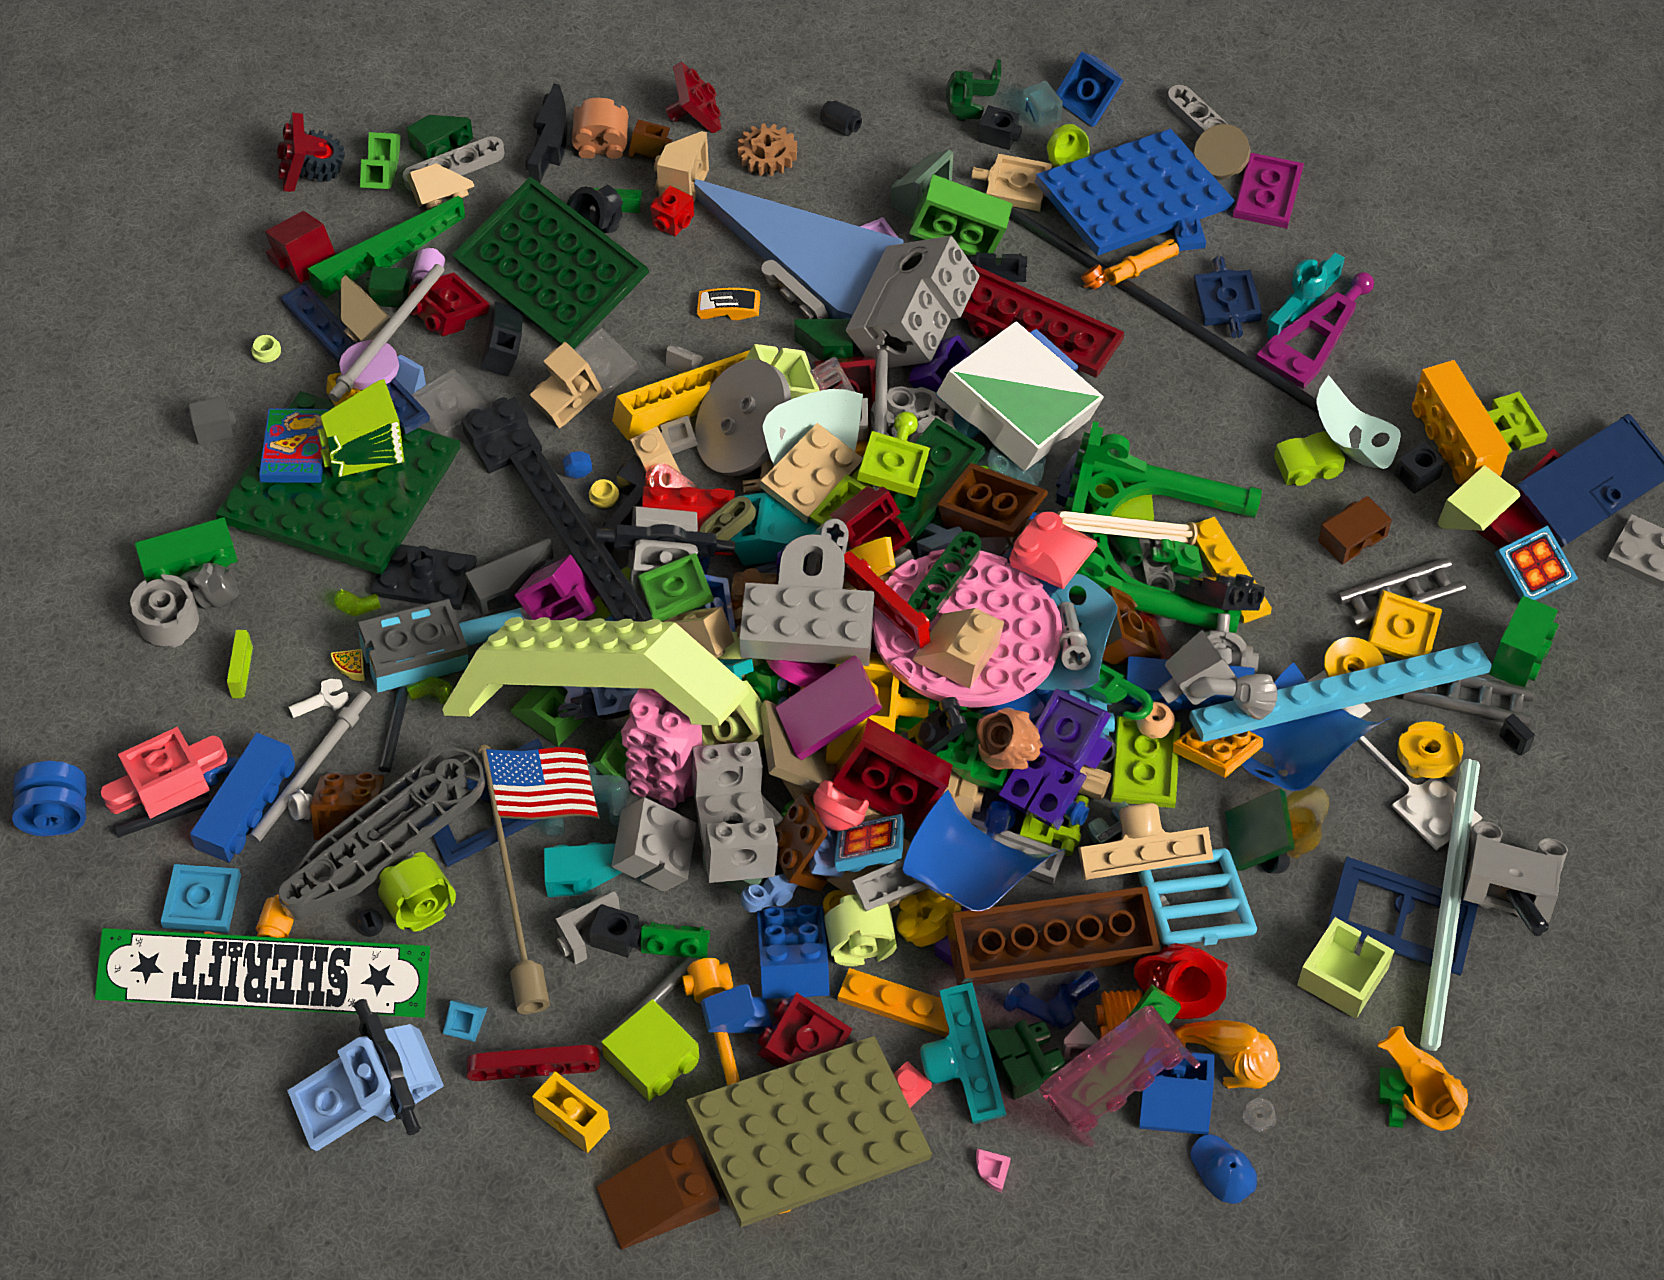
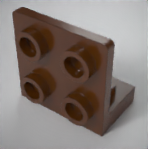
M363 772L358 775L329 773L320 776L311 802L314 840H320L379 795L384 785V775Z
M800 793L795 802L789 807L787 814L777 829H775L778 843L776 859L788 882L821 891L827 880L822 875L812 874L808 863L826 838L828 832L808 795Z

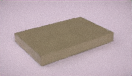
M765 700L759 708L769 774L815 792L822 781H829L823 747L803 760L798 758L775 708L778 704Z

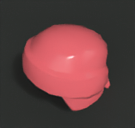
M822 781L813 794V803L824 826L830 830L841 832L860 825L866 816L865 813L869 802L848 797L847 793L832 786L833 783L831 781Z

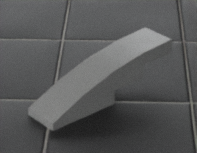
M905 858L851 881L865 912L927 889L926 886L904 874L903 864Z

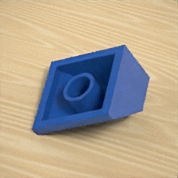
M1081 51L1053 96V99L1094 127L1124 80L1113 68L1099 58Z

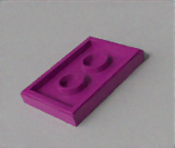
M1250 153L1249 162L1244 171L1233 211V217L1288 229L1304 163Z
M854 655L775 708L796 756L803 760L882 709V706L861 660Z

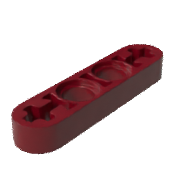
M592 1045L477 1053L469 1056L466 1060L467 1078L472 1081L513 1079L515 1075H520V1078L549 1076V1072H557L559 1075L595 1072L600 1068L599 1049Z

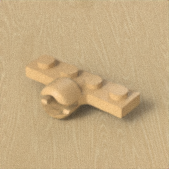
M1155 803L1126 806L1120 810L1119 815L1123 833L1120 840L1078 847L1083 880L1214 859L1208 827L1171 833L1165 832L1161 827L1159 809Z

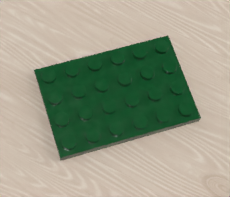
M531 176L452 254L455 261L512 307L520 311L522 315L559 345L566 342L573 349L649 273L646 265Z

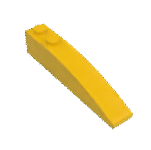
M750 350L618 395L616 397L612 422L624 437L630 440L656 426L658 429H661L660 425L685 416L689 418L698 414L703 398L712 383L727 368L744 361Z

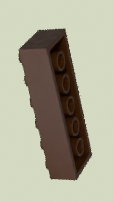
M1147 886L990 907L983 911L968 910L954 912L945 922L957 986L972 982L974 986L1137 963L1139 959L1158 954L1161 951Z

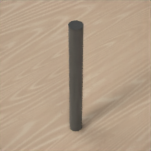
M687 957L595 1045L599 1049L600 1056L603 1057L601 1042L652 999L659 1004L683 981L682 976L688 975L687 968L691 963L695 962L694 959Z

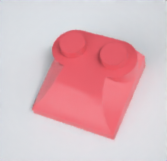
M1042 512L1032 519L1016 539L1009 560L1011 567L1064 589L1098 545L1097 541L1063 524L1058 514Z

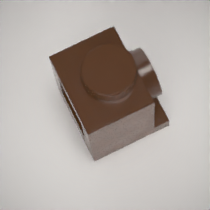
M638 119L632 133L628 156L634 157L635 153H638L646 158L654 159L657 155H661L665 146L673 141V139L668 138L670 127Z

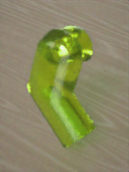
M339 590L334 597L336 607L354 617L381 608L376 594L359 598L347 590Z
M433 676L407 686L412 700L430 694L437 697L439 703L446 704L453 687L449 682Z

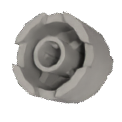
M163 574L160 575L161 579H156L149 583L146 580L141 582L133 591L130 604L138 631L144 640L153 645L177 647L182 645L196 631L199 623V613L193 593L189 589L187 582L177 576Z

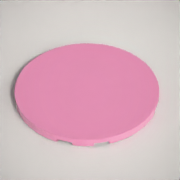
M945 549L929 552V555L916 560L910 559L895 569L885 583L908 603L911 595ZM961 549L960 554L962 556L964 555L966 549ZM980 551L978 559L933 621L930 622L929 628L930 633L944 613L977 608L1004 622L999 646L970 689L914 662L913 657L919 647L875 606L872 635L876 649L888 669L914 691L939 702L948 697H956L959 705L962 707L996 706L1025 696L1038 687L1052 671L1061 647L1059 645V638L1063 632L1060 613L1055 601L1050 599L1049 595L1042 588L1043 584L1036 577L1011 567L1010 563L1007 562L1008 559ZM948 563L944 565V568L950 572H956L960 570V568L953 563ZM931 584L928 586L931 591L936 593H940L945 590L944 587L939 584ZM925 600L923 606L916 610L927 609L928 601Z

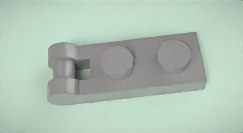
M767 260L763 263L761 269L769 286L774 288L780 287L782 296L790 303L793 301L800 305L798 307L807 319L829 318L824 304L776 261Z

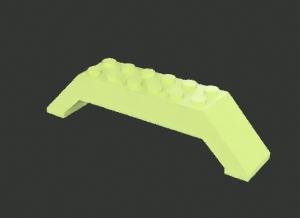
M514 617L505 621L504 625L495 634L489 636L488 640L476 651L444 705L443 712L444 716L471 717L503 684L654 689L689 717L691 725L720 726L749 694V689L741 679L675 622H661L658 619L646 622H635L632 619L605 621L602 618L591 621H577L576 618L550 620L547 617L536 620H523L522 617Z

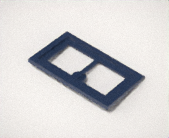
M539 738L513 751L544 748ZM482 766L485 786L481 798L485 802L491 803L485 768ZM467 778L468 789L473 790L478 782ZM436 817V818H435L433 821H431L428 825H430L431 823H433L436 819H438V817ZM501 818L504 838L542 819L508 818L505 820V818ZM449 824L433 835L447 867L498 842L496 826L457 844Z
M1346 857L1326 930L1336 917L1362 932L1359 939L1360 942L1364 943L1366 937L1370 936L1395 950V954L1432 966L1434 949L1401 939L1406 915L1410 914L1415 908L1413 899L1440 908L1443 889ZM1358 881L1401 894L1394 903V908L1399 913L1394 936L1348 920ZM1461 896L1451 973L1461 976L1478 908V904L1463 900L1464 896Z

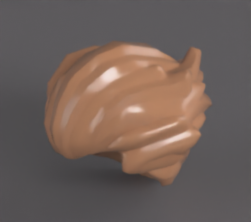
M1001 709L986 715L977 722L976 733L980 741L978 752L982 761L987 766L994 769L1023 770L1028 768L1027 761H1034L1040 755V748L1043 745L1039 740L1038 728L1029 719V713Z

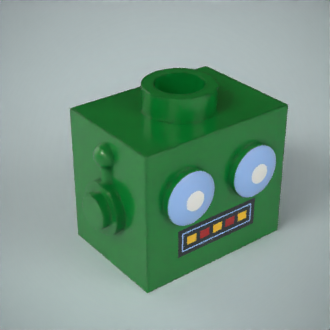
M767 661L753 667V672L747 673V681L762 703L768 700L779 705L796 694V684L776 674L770 668Z

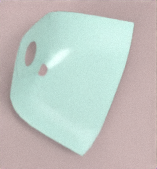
M1328 375L1319 389L1316 402L1323 426L1331 439L1354 461L1367 467L1388 468L1392 464L1399 446L1400 430L1382 419L1370 416L1357 409ZM1355 425L1362 430L1359 449L1351 448L1349 433ZM1387 433L1390 439L1386 445L1382 447L1372 445V438L1376 434Z
M827 389L802 395L777 405L767 414L762 426L773 465L775 466L816 423H819L855 451L863 394L843 389ZM780 427L786 429L782 440L779 434Z

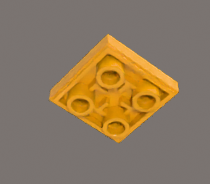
M1193 727L1173 743V752L1226 778L1263 747V738L1247 731L1202 742Z

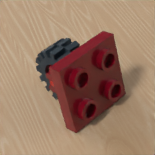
M292 112L289 123H285L283 127L284 141L279 142L277 148V159H281L278 179H282L283 191L286 192L295 191L299 175L303 177L307 174V179L311 181L315 177L317 182H322L323 178L326 182L330 181L331 177L335 179L340 172L345 157L343 145H339L340 141L337 138L332 140V134L328 133L327 136H324V131L320 130L318 134L315 133V130H310L309 134L306 131L304 132V117L302 113Z

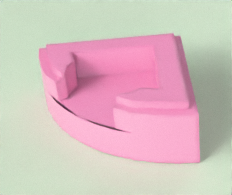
M977 1148L976 1167H978V1174L990 1188L1002 1193L1011 1158Z

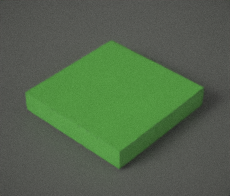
M696 553L638 576L653 619H658L661 622L714 601Z

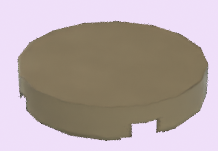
M1228 124L1215 125L1204 131L1197 140L1194 150L1195 158L1216 179H1227L1243 171L1249 162L1251 153L1248 138L1242 130Z

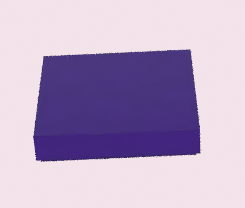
M1056 688L1035 724L1040 734L1039 740L1043 745L1040 751L1080 772L1111 715L1099 707Z

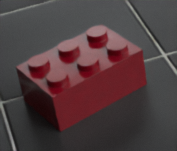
M867 718L838 760L831 782L833 783L832 786L857 800H867L870 807L888 817L902 814L905 826L916 831L947 789L953 765Z

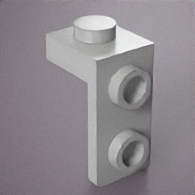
M616 892L599 895L592 899L590 903L578 909H569L559 918H556L557 931L560 936L557 938L558 946L564 957L571 956L575 965L587 959L585 943L578 930L593 924L601 904L620 910L619 898Z

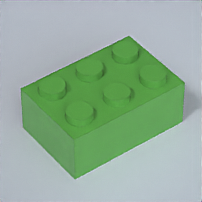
M933 174L915 210L909 234L925 240L952 235L966 255H976V252L994 253L1007 229L1013 203Z

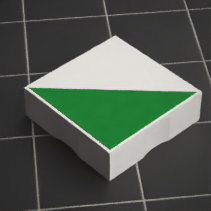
M1017 321L949 370L936 393L966 421L980 429L998 449L1024 471L1049 453L1055 443L1069 437L1089 421L1104 398L1103 395Z

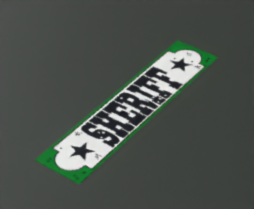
M102 928L95 1000L357 1014L353 1007L354 1003L359 999H367L372 1014L425 1018L430 946Z

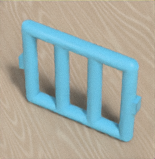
M1212 849L1214 858L1212 860L1157 868L1164 869L1220 862L1223 874L1154 882L1151 870L1155 869L1137 872L1142 887L1147 886L1155 926L1162 945L1168 946L1174 943L1186 944L1202 941L1204 946L1217 944L1218 939L1251 936L1257 932L1256 923L1228 849ZM1228 886L1232 896L1229 899L1162 906L1159 894ZM1237 911L1241 921L1238 924L1171 932L1167 919Z

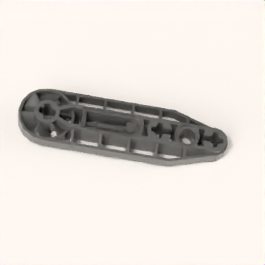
M455 747L441 749L431 754L318 840L289 879L279 889V901L284 913L291 919L302 920L309 917L315 911L360 893L378 879L380 873L385 868L396 865L472 806L482 795L485 786L483 767L478 758L465 749ZM468 761L476 767L466 775L463 764ZM467 778L478 782L473 790L468 789ZM436 817H438V819H436L433 823H431L429 826H427L425 829H423L421 832H419V831H420L422 828H424L427 824H429V823H430L431 821H433ZM413 837L411 840H409L407 843H405L402 847H400L398 850H396L395 852H393L396 848H398L400 845H402L405 841H407L409 838ZM387 856V858L384 861L378 864L371 871L367 872L369 869H371L374 865H376L379 861H381L383 858ZM360 876L362 877V878H360L358 881H356L354 884H351V883H353L356 879H358ZM321 877H328L324 881H317Z

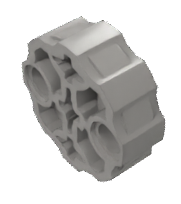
M904 386L889 389L887 393L888 436L896 437L897 431L894 427V419L899 413L904 411L913 413L918 420L916 431L908 436L907 441L915 443L935 417L955 429L953 423L955 413L946 402L939 399L934 391L923 387L915 389ZM875 402L872 405L868 421L869 438L871 432L875 431Z

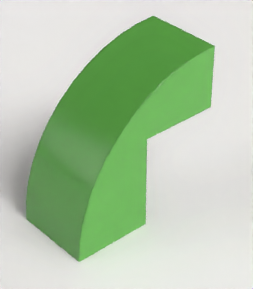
M369 132L368 159H361L360 187L391 188L399 159L400 134Z

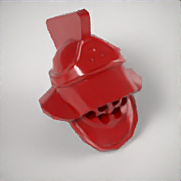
M1174 943L1168 946L1163 945L1162 950L1158 954L1139 959L1134 966V977L1144 992L1151 985H1154L1180 1003L1181 1009L1174 1018L1196 1019L1207 1017L1214 1013L1226 999L1227 976L1225 973L1228 964L1216 959L1200 948Z

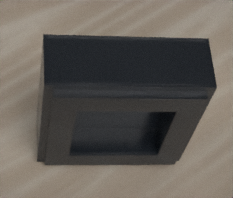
M1512 713L1505 718L1499 736L1518 755L1522 756L1530 750L1535 734Z

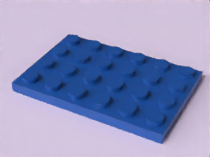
M1172 129L1038 173L1034 181L1096 256L1177 228L1181 220H1185L1186 224L1194 222L1195 219L1199 218L1200 220L1232 208L1234 199L1205 166L1195 158V155Z

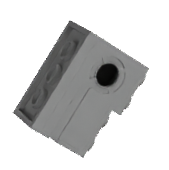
M952 235L887 246L846 328V332L865 356H872L875 359V365L876 353L879 350H885L888 353V368L929 363L932 361L950 320L961 317L980 275Z

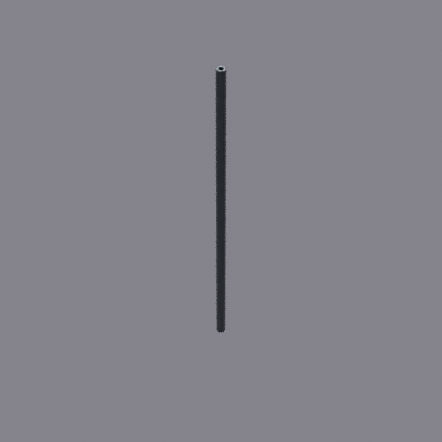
M1012 206L1010 219L1089 269L1100 264L1103 270L1109 268ZM1125 279L1116 284L1125 292L1319 414L1317 399L1130 280Z

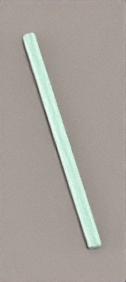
M1464 759L1460 766L1420 1041L1421 1047L1430 1051H1437L1441 1045L1480 764L1478 761Z

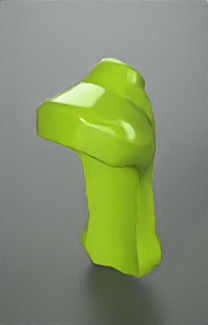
M1068 123L1054 130L1047 142L1048 160L1052 163V166L1055 168L1090 156L1089 139L1082 129Z

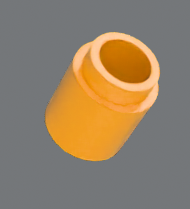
M279 895L265 900L256 926L258 937L288 938L294 919H291L284 913L279 901Z

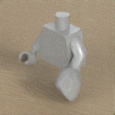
M1203 630L1166 661L1165 667L1173 678L1158 688L1168 703H1171L1183 693L1193 705H1197L1214 695L1232 696L1241 711L1257 720H1261L1270 714L1277 701V687L1271 675L1252 674L1237 678L1228 665L1232 662L1231 649L1222 642L1213 644Z

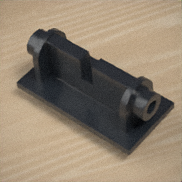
M976 252V255L970 254L971 264L1012 282H1026L1027 256H1022V253L1002 254V258H996L994 253Z

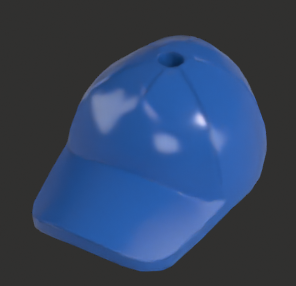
M1204 1135L1195 1142L1191 1150V1160L1206 1188L1216 1198L1223 1202L1235 1204L1240 1203L1251 1193L1255 1192L1257 1188V1173L1243 1152L1233 1148L1216 1135Z

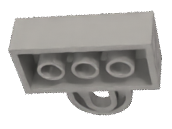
M813 534L798 537L791 541L782 553L778 585L745 583L739 638L741 658L842 664L855 655L861 660L863 666H869L874 615V591L843 589L844 555L840 547L833 540L825 536ZM810 552H817L823 557L821 572L816 576H808L803 572L804 558Z

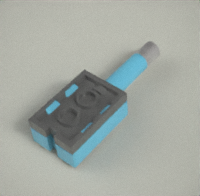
M447 599L358 622L359 641L366 663H370V674L378 693L466 670L468 666V646L487 641L488 637L495 634L508 619L514 617H522L523 620L533 619L522 607L458 623L450 600Z

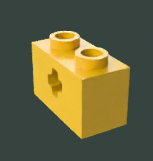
M554 1072L532 1096L535 1113L587 1154L610 1129L608 1111L557 1072Z

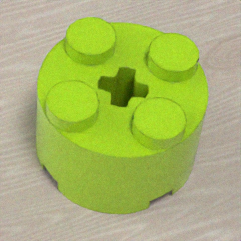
M418 852L396 866L385 868L379 875L381 880L378 889L379 898L397 926L404 930V927H408L413 932L421 931L435 924L446 916L444 910L450 903L453 906L455 903L456 892L436 861L428 857L424 852Z

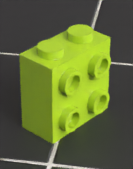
M653 999L601 1042L604 1058L648 1101L652 1100L656 1095L661 1096L671 1088L673 1081L682 1073L687 1074L692 1071L697 1065L698 1059H700L698 1043Z

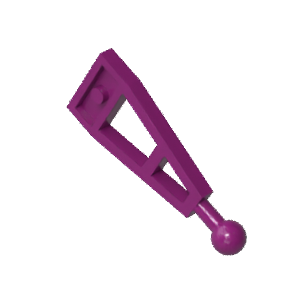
M1366 272L1357 273L1352 278L1351 288L1345 295L1339 292L1335 293L1283 329L1278 336H1273L1256 354V361L1304 389L1321 371L1356 309L1357 303L1354 301L1359 295H1366L1372 291L1374 287L1373 277ZM1337 307L1343 312L1334 326L1322 319V317ZM1308 327L1327 337L1314 361L1285 344Z

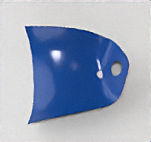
M1293 662L1274 683L1277 690L1308 683V681ZM1338 709L1251 730L1250 732L1263 738V747L1260 750L1271 754L1275 768L1266 766L1252 757L1241 765L1246 771L1263 780L1290 791H1300L1309 787L1355 741L1384 721H1366L1343 709ZM1255 769L1269 773L1273 778L1261 775ZM1285 769L1288 771V774L1283 776L1278 771Z
M947 790L930 810L915 834L904 860L903 872L915 881L960 906L972 911H983L997 903L1023 877L1059 851L1048 855L1028 854L992 839L970 823L958 809L951 793ZM946 893L953 895V898L946 895Z

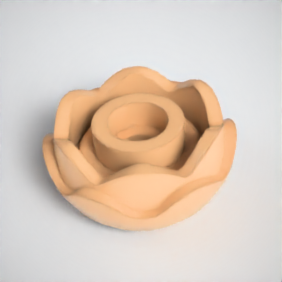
M1153 701V710L1150 715L1144 719L1135 720V722L1137 723L1138 730L1143 735L1155 739L1165 737L1174 728L1175 717L1172 710L1166 704Z

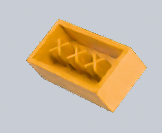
M1455 360L1422 369L1415 398L1412 402V410L1417 418H1421L1428 438L1435 441L1439 447V452L1446 460L1445 462H1448L1455 482L1458 485H1463L1484 465L1501 477L1510 448Z

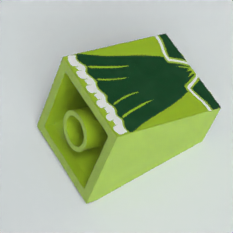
M385 379L376 381L320 416L322 428L317 429L321 447L326 448L320 450L324 467L331 468L334 478L404 462L400 423Z

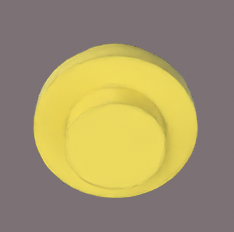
M606 479L596 481L589 490V500L598 508H609L616 504L619 499L618 488Z

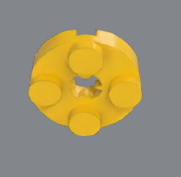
M1430 721L1417 722L1409 726L1407 732L1401 734L1397 754L1400 762L1406 767L1407 774L1413 778L1451 777L1455 775L1461 763L1463 743L1454 731L1453 734H1450L1444 730V725ZM1425 747H1431L1432 751L1437 752L1429 753L1425 751Z
M926 889L916 895H909L900 902L899 907L901 911L897 917V930L905 941H912L915 946L922 947L934 944L947 935L945 922L952 913L961 912V906L942 897L931 889ZM946 893V895L953 898V895Z

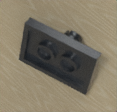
M401 544L397 546L384 572L376 575L371 590L372 596L424 605L449 599L453 609L462 610L468 591L465 573L475 568L477 563L476 556L429 549L426 546L416 547Z

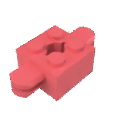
M177 726L119 753L118 756L127 775L104 785L101 790V796L111 813L119 814L142 803L151 819L210 791L203 774L225 764L228 759L227 752L222 740L214 735L188 746Z

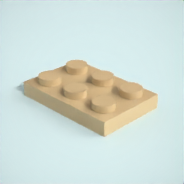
M816 423L760 481L759 487L807 523L812 512L846 474L852 476L862 464L863 458L819 423Z

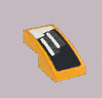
M717 288L699 291L697 314L700 319L728 315L731 320L736 321L759 316L761 294L759 290L746 288Z

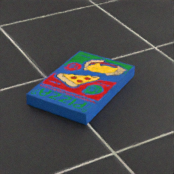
M268 409L259 474L260 482H322L324 464L320 450L326 448L320 445L317 429L322 428L320 416L328 412V409Z

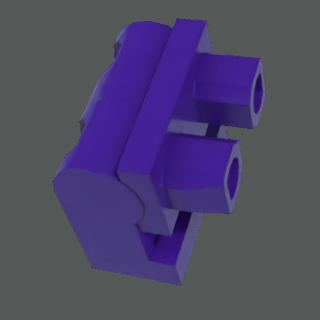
M1040 751V755L1036 760L1027 761V769H1014L999 796L1004 803L1027 815L1031 814L1034 819L1058 831L1064 821L1063 816L1066 810L1074 801L1087 776Z

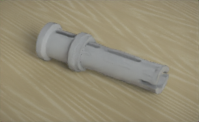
M1062 602L1057 606L1063 631L1059 638L1060 651L1062 652L1061 659L1066 668L1080 670L1090 662L1087 639L1079 629L1074 604Z

